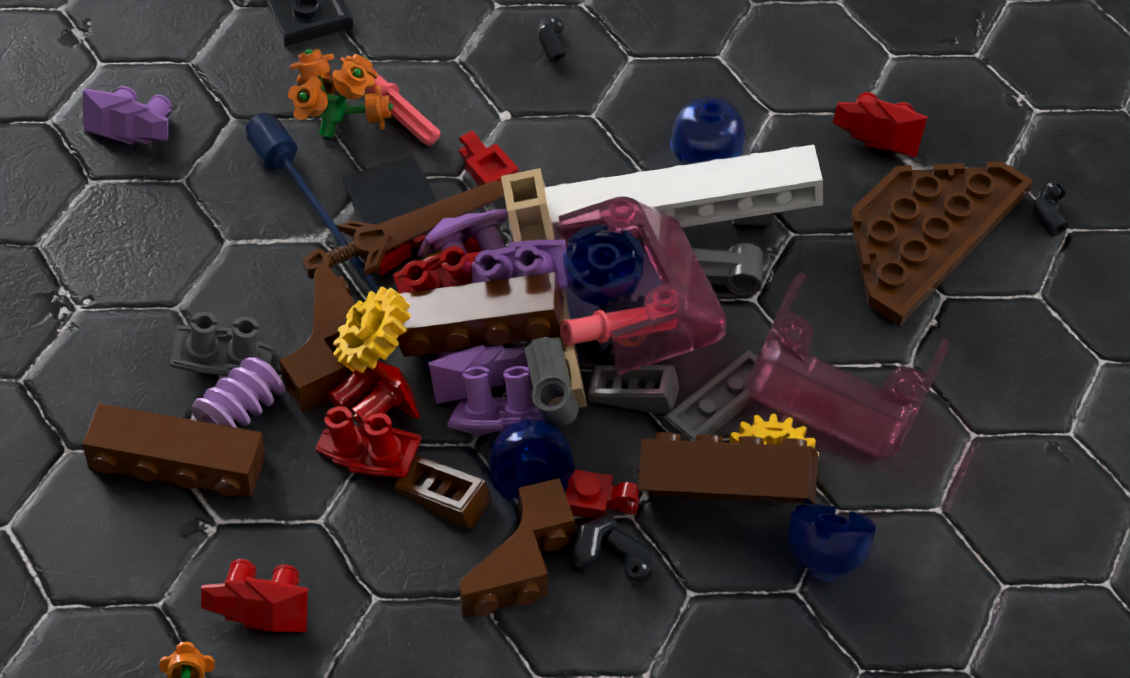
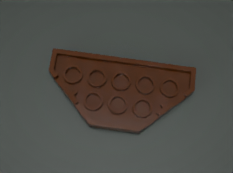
M1002 161L986 162L985 167L965 168L964 163L934 164L933 169L912 170L911 165L893 168L851 210L850 224L868 306L901 326L1031 190L1034 180Z

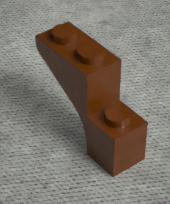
M328 264L318 268L314 273V324L309 339L298 350L279 359L282 382L301 412L329 400L330 398L327 396V393L344 381V374L348 372L347 367L341 364L338 358L334 356L333 353L337 347L333 343L340 337V332L337 331L338 328L346 324V315L356 303L351 298V292L345 279L342 276L336 277Z
M560 478L518 488V514L521 523L510 538L460 580V611L462 617L471 615L486 616L499 608L515 604L529 605L540 598L547 597L548 573L540 551L559 550L568 544H572L575 520Z

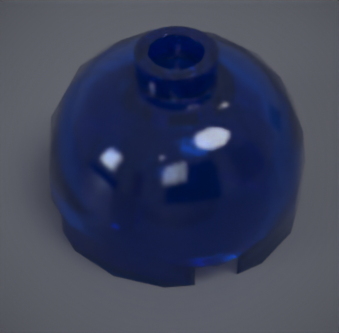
M717 97L693 99L680 109L674 119L671 133V149L676 158L681 162L682 157L686 161L695 164L715 159L739 157L744 152L746 142L745 122L737 108L726 100Z
M608 225L586 227L572 235L568 241L566 254L565 252L563 254V268L569 289L581 301L592 306H613L629 298L639 286L643 276L645 253L640 241L630 232L621 229V234L615 231H608Z
M525 419L514 422L504 428L492 443L489 470L494 488L503 498L511 501V497L518 499V488L560 478L565 492L569 487L568 480L572 474L574 475L575 463L570 444L557 427L543 420Z
M798 505L795 507V511H791L787 543L792 556L802 567L810 570L809 575L822 581H833L835 576L848 575L863 566L873 548L876 525L870 519L853 511H850L849 519L836 515L837 507L829 505Z

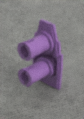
M127 86L119 87L115 93L84 88V130L130 145L134 142L148 144L149 141H167L168 119L165 117H168L172 112L169 109L172 107V104L163 95H154L146 105L135 101L138 98L135 91Z
M507 209L465 214L457 218H443L425 237L417 253L418 256L425 257L436 252H443L450 246L460 247L467 253L463 243L471 238L477 240L482 251L506 247L497 228L508 217Z
M565 240L509 242V247L481 251L475 258V262L471 263L472 283L555 272L560 289L569 288Z
M480 345L463 351L455 350L436 353L438 355L437 360L429 362L435 403L439 404L466 399L467 394L463 373L471 367L483 366L489 369L491 389L504 385L503 373L506 369L514 366L528 367L525 347L504 348L503 345Z
M476 366L466 369L463 373V379L465 381L467 399L459 401L447 425L453 429L481 436L491 432L509 431L521 426L537 425L545 422L532 399L529 368L514 366L504 371L503 378L505 379L507 397H492L489 378L490 371L488 368Z

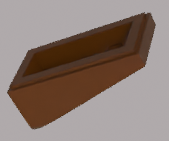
M418 455L413 459L406 478H399L394 484L396 492L469 530L474 527L492 500L485 480ZM425 473L429 475L421 487L416 486ZM441 481L442 484L439 486L436 492H432L438 485V483ZM454 490H457L453 497L450 499L449 496L452 494V492Z

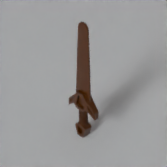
M492 181L377 225L352 220L337 225L338 231L353 237L351 244L347 243L344 247L340 246V248L338 247L326 253L323 249L317 248L302 259L304 271L309 279H314V273L318 268L326 264L331 268L334 265L341 264V261L345 262V260L348 261L356 256L366 259L364 276L378 271L388 250L433 230L443 218H457L501 199L504 196L502 182Z

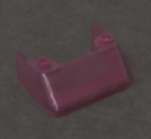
M626 196L615 197L558 216L561 240L566 241L567 261L640 237L663 284L651 290L646 296L645 310L649 319L611 331L617 375L714 344L723 338L726 333L725 312L677 219Z
M800 272L787 291L748 377L747 386L750 395L757 402L874 457L889 458L894 456L901 449L945 358L950 341L942 338L926 374L910 367H900L888 375L882 389L808 355L814 340L813 328L805 318L791 312L807 278L806 274Z

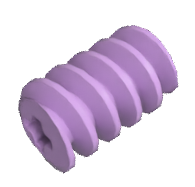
M257 356L248 357L242 360L240 367L230 370L228 377L221 378L217 382L216 388H209L205 392L204 398L196 399L192 404V413L197 421L237 428L234 423L236 421L241 426L247 427L251 421L246 411L254 416H259L262 413V408L258 401L266 406H271L274 403L271 392L282 396L286 392L285 385L270 364Z

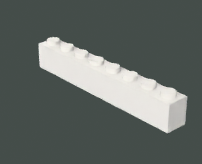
M814 145L791 147L777 151L753 153L727 159H715L708 162L677 165L670 168L639 171L632 174L602 177L595 180L546 187L555 239L565 240L566 245L589 236L619 238L823 205V179ZM509 222V229H510L511 239H512V242H514L513 236H512V231H511V226H510V222Z

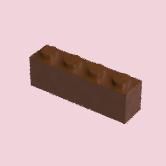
M555 272L400 293L410 304L407 312L411 314V318L403 323L404 327L407 328L406 332L397 337L403 357L459 351L480 345H503L536 340L543 337L561 336L560 324L564 320V298Z
M98 403L82 443L88 468H93L98 472L104 474H112L114 472L135 476L143 481L158 480L175 483L186 489L202 488L217 491L229 497L240 495L252 498L265 459L262 432Z
M655 433V439H642L638 490L647 496L815 504L818 453L812 446H807L806 440L796 438L781 439V445L764 444L763 438L741 436L738 443L722 442V437L717 435L700 434L697 435L696 441L680 440L679 434Z

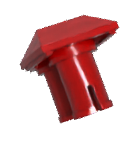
M863 92L858 95L856 102H838L832 123L851 133L850 137L864 142L866 147L917 157L928 117L915 112L914 107L907 102L892 104L879 100L871 92Z
M450 246L443 252L424 260H415L407 263L403 270L393 274L399 294L472 284L471 263L475 262V258L480 252L465 253L460 247Z
M377 361L374 369L367 366L363 373L355 370L336 388L327 393L335 407L343 406L348 409L352 407L350 411L354 419L363 428L364 424H368L366 419L376 413L385 414L392 407L399 409L412 418L419 419L421 417L412 390L400 369ZM371 391V393L368 396H366L361 402H359L356 406H353L364 395Z
M337 406L326 413L328 417H325L324 420L328 429L323 430L315 448L316 452L333 459L334 464L349 468V472L406 478L421 442V435L392 428L390 417L383 413L369 416L366 419L368 424H364V428L360 425H353L351 411L346 407Z
M236 559L229 565L225 583L201 586V609L225 616L227 621L245 624V628L272 632L307 631L308 588L297 586L300 574L291 565L281 564L273 569L270 581L255 578L256 567L249 560Z

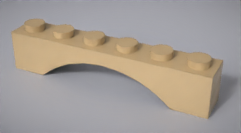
M541 168L501 176L514 242L556 240ZM563 289L561 292L564 298V320H571L566 292ZM561 336L552 337V339L559 338L562 343L571 387L578 403V408L585 407L587 404L576 345L566 346ZM556 397L549 404L554 407L563 400V397Z

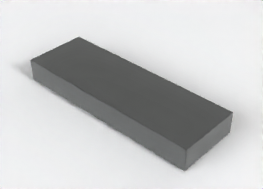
M747 350L664 416L663 426L671 433L679 434L680 440L696 441L697 435L700 434L712 435L777 382L778 373L753 352Z

